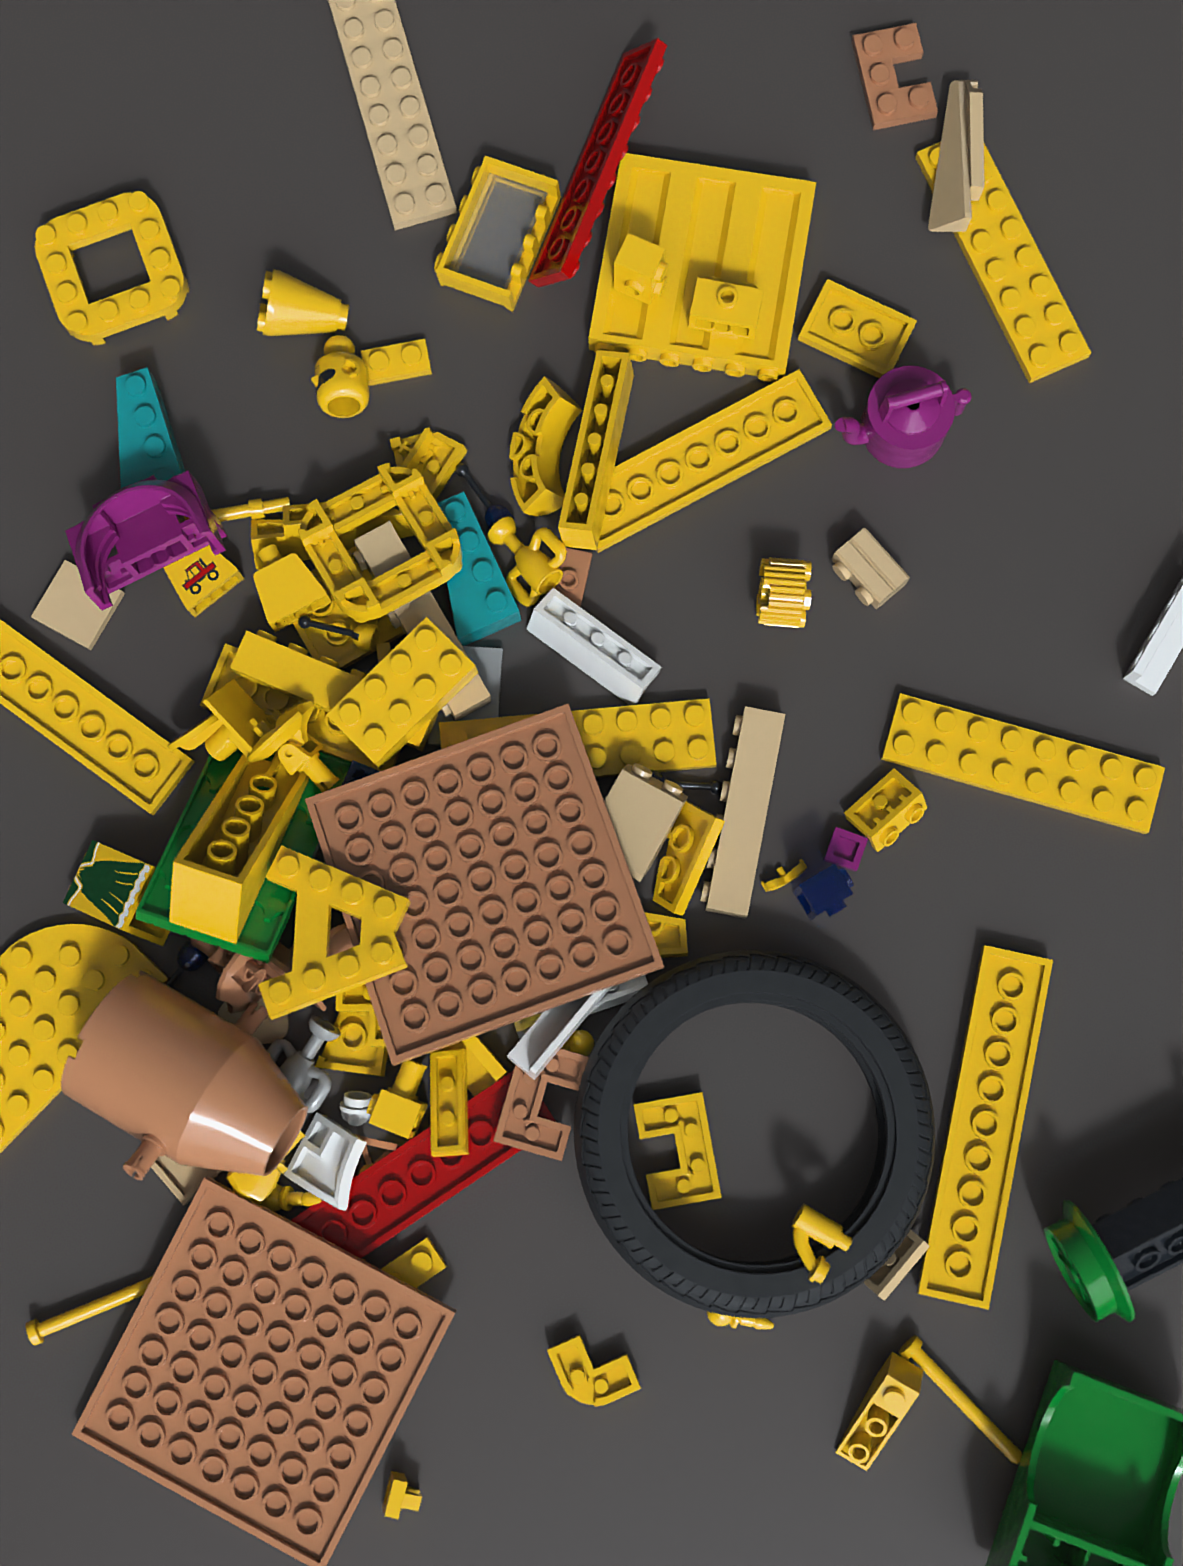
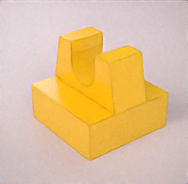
M390 1472L382 1504V1510L386 1517L399 1519L401 1508L419 1511L422 1499L420 1489L407 1486L408 1482L403 1473Z

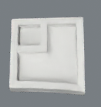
M316 1112L305 1133L306 1136L297 1148L288 1166L289 1169L284 1173V1176L332 1206L346 1211L354 1172L367 1142L329 1117Z

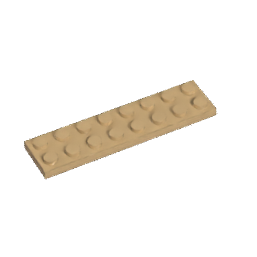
M328 0L394 229L398 230L456 214L457 208L395 0Z

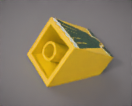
M92 840L76 876L69 886L63 903L122 931L161 946L164 945L170 932L169 930L154 926L152 923L148 924L136 920V910L156 867Z

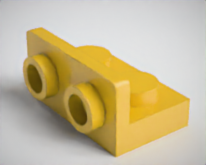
M894 768L845 811L844 814L846 819L866 836L872 847L879 852L884 847L892 845L899 837V833L908 825L919 821L927 809V804L922 792Z

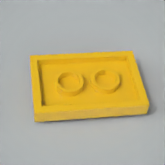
M827 279L798 336V340L880 378L888 371L894 369L917 320Z

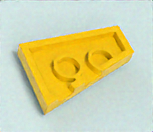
M686 800L667 836L669 838L666 856L659 863L653 901L672 913L684 915L724 825V820Z

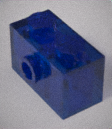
M833 864L799 884L793 893L810 921L825 912L831 917L846 908L847 905L844 901L853 895L850 888L854 886V883L844 868L839 870L836 864Z

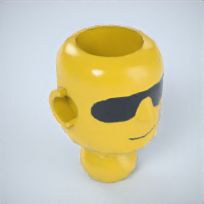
M343 335L332 336L324 345L325 355L320 357L315 364V376L311 377V381L316 387L317 403L323 412L337 418H349L363 412L369 403L368 370L363 360L355 355V346L352 340Z

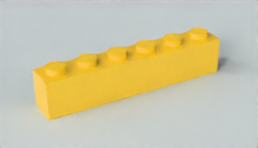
M597 350L558 524V530L565 547L597 550L634 377L630 353Z
M246 630L230 666V669L239 676L299 701H312L314 707L329 712L367 675L356 669H352L350 673L338 669L339 663L325 656H320L319 660L307 656L308 650L296 644L289 643L288 647L276 643L277 637L262 630H258L257 634ZM438 713L405 745L422 752L436 722Z

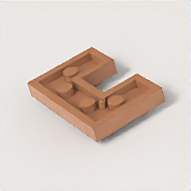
M913 23L853 35L852 46L873 130L936 118L938 109L931 82L899 88L893 65L922 59L923 49L917 24Z
M560 1049L535 1080L515 1065L494 1142L562 1161L572 1126L538 1117L547 1082L576 1091L579 1090L589 1057Z

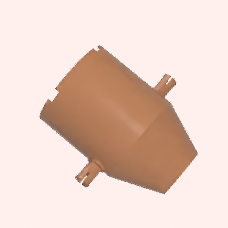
M140 971L139 974L141 976L138 977L132 974L125 977L101 1001L81 1030L78 1038L82 1039L83 1043L76 1057L68 1056L61 1079L63 1094L142 1142L130 1159L123 1165V1169L130 1176L134 1172L137 1173L134 1176L137 1180H142L157 1158L164 1155L180 1165L268 1176L280 1164L296 1140L305 1122L308 1107L261 1042L252 1036L269 1016L267 1010L261 1005L256 1011L258 1003L250 1002L248 1008L237 1022L230 1023L144 971Z

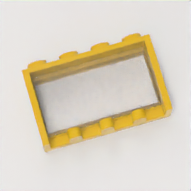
M485 156L481 167L477 166L473 172L471 180L473 186L469 195L465 194L461 200L459 207L460 216L457 223H453L449 228L447 234L448 244L444 253L440 252L438 254L434 271L441 286L446 285L500 304L513 312L561 199L559 182L550 177Z

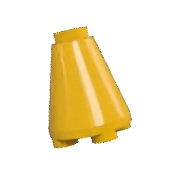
M273 269L272 272H265L262 298L268 300L267 304L260 303L256 331H261L266 336L336 333L337 329L345 331L349 310L348 304H343L340 299L280 270Z

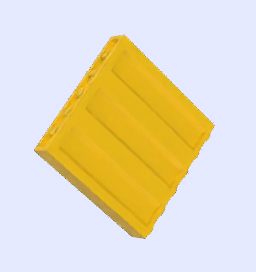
M626 153L620 161L589 332V350L595 353L597 350L630 353L631 360L643 362L646 359L656 360L662 365L676 367L681 364L692 366L693 369L701 372H709L712 369L725 371L727 375L733 377H742L744 375L758 376V379L765 382H776L783 378L787 367L816 182ZM628 233L665 248V262L668 263L665 276L668 279L661 296L655 294L651 305L614 290V261ZM714 276L721 278L726 283L738 285L739 283L746 282L755 285L759 289H764L754 340L689 328V317L697 277Z

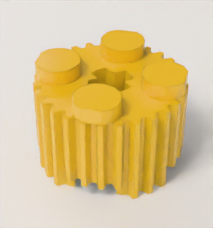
M773 557L761 559L759 576L764 577L760 579L759 593L756 597V616H759V624L793 628L805 627L806 610H810L811 590L806 589V581H810L811 561Z

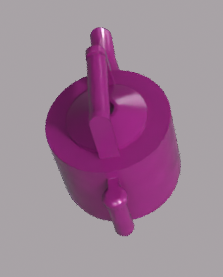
M902 366L888 371L874 384L865 405L861 423L853 417H841L835 422V429L842 432V438L846 443L850 445L865 444L870 454L881 463L894 468H911L927 462L938 452L953 423L954 415L959 416L963 413L966 405L971 401L972 395L966 388H960L955 394H952L946 381L929 369L919 366ZM919 404L916 410H911L907 407L908 405Z

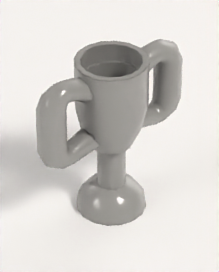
M312 1015L309 1020V1029L313 1034L302 1051L297 1052L286 1039H276L267 1049L275 1063L282 1051H284L287 1060L280 1066V1070L308 1107V1113H313L319 1109L332 1084L329 1074L315 1067L314 1057L324 1041L335 1040L341 1035L337 1027L315 1015ZM312 1078L319 1079L309 1099L306 1100L304 1093L309 1087Z

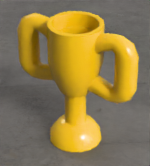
M510 516L503 517L490 528L487 539L495 545L506 544L515 554L516 565L507 574L506 583L511 594L519 603L530 607L536 604L540 595L547 594L561 581L563 572L559 566L566 559L567 550L564 543L550 529L545 527L536 530L529 546H525L515 536L516 523ZM541 540L555 554L554 558L551 559L547 554L539 550ZM522 575L523 579L531 586L530 594L517 581L518 576Z

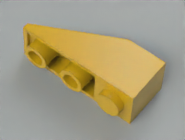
M892 1352L875 1376L835 1453L867 1471L919 1396L924 1370Z

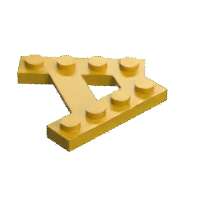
M280 846L266 878L268 881L297 892L292 971L258 984L268 1015L272 1020L407 968L396 933L411 903L408 898L287 847ZM331 908L360 919V945L329 956Z

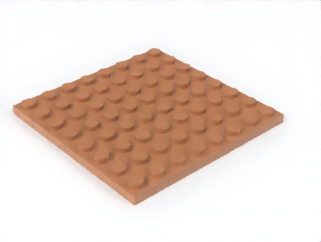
M569 704L559 706L305 799L327 865L408 898L411 902L396 933L407 968L366 983L391 1064L394 1066L664 968ZM342 912L353 947L360 945L361 920Z
M207 1176L199 1186L71 1435L308 1566H327L457 1310L272 1210L238 1195L231 1188Z

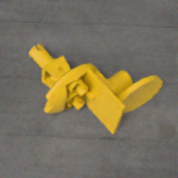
M234 679L203 701L211 710V715L167 745L171 751L178 747L185 750H193L205 742V748L208 753L218 761L226 760L233 752L239 749L250 763L269 758L279 750V759L287 772L293 775L297 770L299 773L303 771L321 790V793L330 789L339 780L318 758L320 755L318 751L323 748V745L307 733V722L314 707L312 701L293 705L283 714L276 709L267 716Z

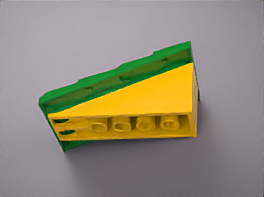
M239 749L224 761H218L209 755L138 905L136 920L148 924L152 923L154 926L181 935L185 934L187 937L214 946L218 945L220 948L247 957H253V959L269 964L290 918V913L297 900V892L268 881L266 875L281 845L310 858H315L320 844L305 799L320 794L321 790L303 771L299 773L297 770L293 775H290L279 759V750L269 758L251 763ZM319 752L318 758L339 778L328 790L347 784L352 772L353 762Z

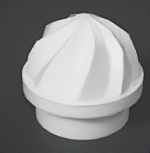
M362 1091L346 1092L344 1100L340 1102L339 1107L343 1119L353 1126H360L366 1123L371 1116L366 1112L372 1095Z

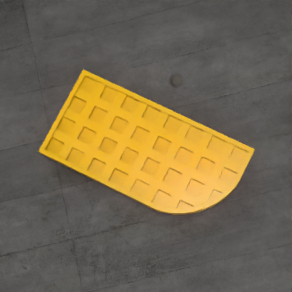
M56 925L28 934L12 944L0 956V1153L62 1091L61 1079L68 1056L76 1057L83 1043V1040L78 1038L92 1013L107 994L128 975L141 976L139 974L140 971L150 974L165 984L170 979L136 944L126 937L91 925Z

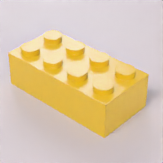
M425 617L326 716L381 769L479 672L476 665L428 617Z

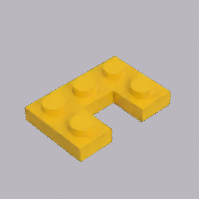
M703 1093L633 1104L639 1139L674 1134L680 1168L646 1174L652 1209L657 1210L722 1198Z

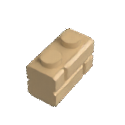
M863 528L841 546L832 558V561L835 563L832 566L835 573L843 581L849 579L857 588L855 594L858 599L866 606L871 604L875 609H878L890 597L902 589L910 578L866 528Z

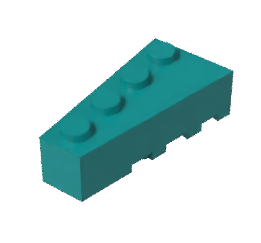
M146 367L116 377L121 488L153 475L157 480L167 481L173 476L185 472L158 383L149 368Z
M461 492L437 504L452 528L456 529L462 548V569L447 581L456 635L461 645L466 646L522 620L517 604L465 492Z

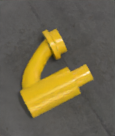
M803 1204L792 1222V1227H794L793 1240L799 1256L810 1272L808 1280L822 1283L831 1264L826 1262V1258L823 1256H819L818 1259L815 1258L809 1244V1237L830 1249L835 1245L844 1251L848 1250L853 1238L842 1233L843 1226Z

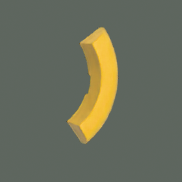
M544 376L533 389L521 410L524 416L518 432H513L509 459L513 460L514 476L510 478L517 503L523 513L536 517L548 515L563 506L565 493L562 489L559 475L561 449L571 425L582 412V409L563 389Z

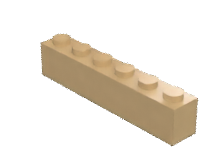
M390 521L354 540L357 551L353 552L352 555L361 571L368 569L373 579L411 559ZM431 591L387 614L395 629L401 627L405 636L425 617H428L468 657ZM479 674L441 709L445 717L451 714L454 721H458L491 702V695Z
M745 706L743 715H736L732 735H737L738 741L736 749H729L726 768L732 769L730 782L723 781L720 801L726 802L724 814H717L716 816L725 822L719 834L718 846L712 849L708 858L707 868L713 869L711 882L704 881L700 899L701 902H706L705 911L744 919L748 916L786 714Z

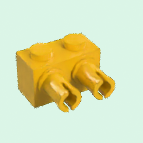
M413 1060L403 1062L393 1087L382 1089L380 1093L373 1094L366 1112L371 1115L368 1123L407 1139L415 1137L428 1107L427 1103L419 1101L415 1095L428 1066Z

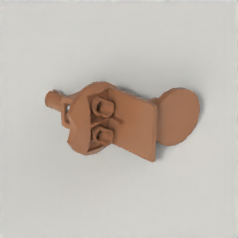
M346 923L330 930L329 956L353 947ZM191 938V945L209 957L207 961L221 974L217 984L216 998L227 1003L228 1012L231 1014L245 1011L250 1002L257 1003L262 998L258 986L259 983L292 971L294 944L288 949L281 942H278L268 964L253 959V957H247L220 948L218 945L214 946ZM322 1001L314 1004L323 1012L327 1009Z

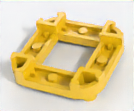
M136 191L113 196L58 216L36 230V257L57 316L68 333L81 341L91 342L93 345H101L106 343L104 338L162 316H165L168 321L178 315L177 310L182 306L187 293H189V284L171 240L166 221L155 202L147 197L144 192ZM132 229L150 282L90 303L74 260L73 250Z
M390 463L377 466L378 475L321 505L315 499L306 506L308 511L301 521L300 529H298L304 548L339 608L358 623L377 619L449 581L462 569L463 555L458 533L455 528H452L425 485L423 476L415 468L411 470L405 467H391ZM397 506L425 552L366 582L340 541L339 536Z

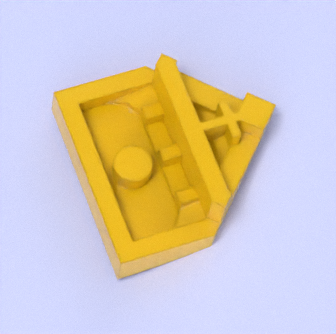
M430 427L425 428L422 433L404 439H401L399 436L390 439L396 466L411 470L413 468L417 469L423 476L424 483L435 501L456 470L457 465L460 464L467 453V449L463 444L439 432L433 433Z

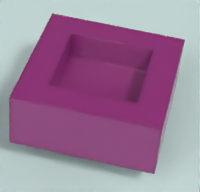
M835 827L823 861L856 872L868 838Z

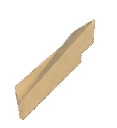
M954 80L949 87L928 230L932 232H966L972 218L971 201H979L985 186L982 89H978V80Z

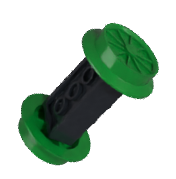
M1183 1178L1176 1182L1170 1181L1165 1183L1158 1191L1144 1198L1139 1197L1132 1200L1125 1208L1113 1214L1102 1215L1092 1225L1073 1202L1065 1200L1062 1202L1063 1219L1044 1228L1045 1238L1051 1254L1068 1287L1087 1315L1097 1322L1116 1313L1127 1322H1131L1135 1319V1312L1128 1291L1183 1263Z

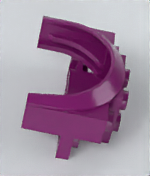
M189 470L175 475L167 481L157 480L153 475L137 483L125 486L104 500L92 505L93 511L86 520L65 530L84 591L102 611L113 606L109 594L208 545H210L214 555L226 550L222 538L227 536L225 529L209 508L202 487ZM115 545L118 554L108 558L112 548Z

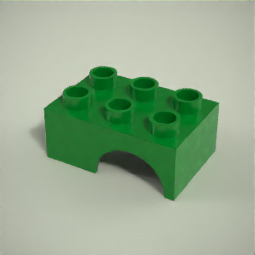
M1054 1360L985 1566H1172L1174 1559L1169 1550L1168 1528L1173 1499L1183 1473V1409Z

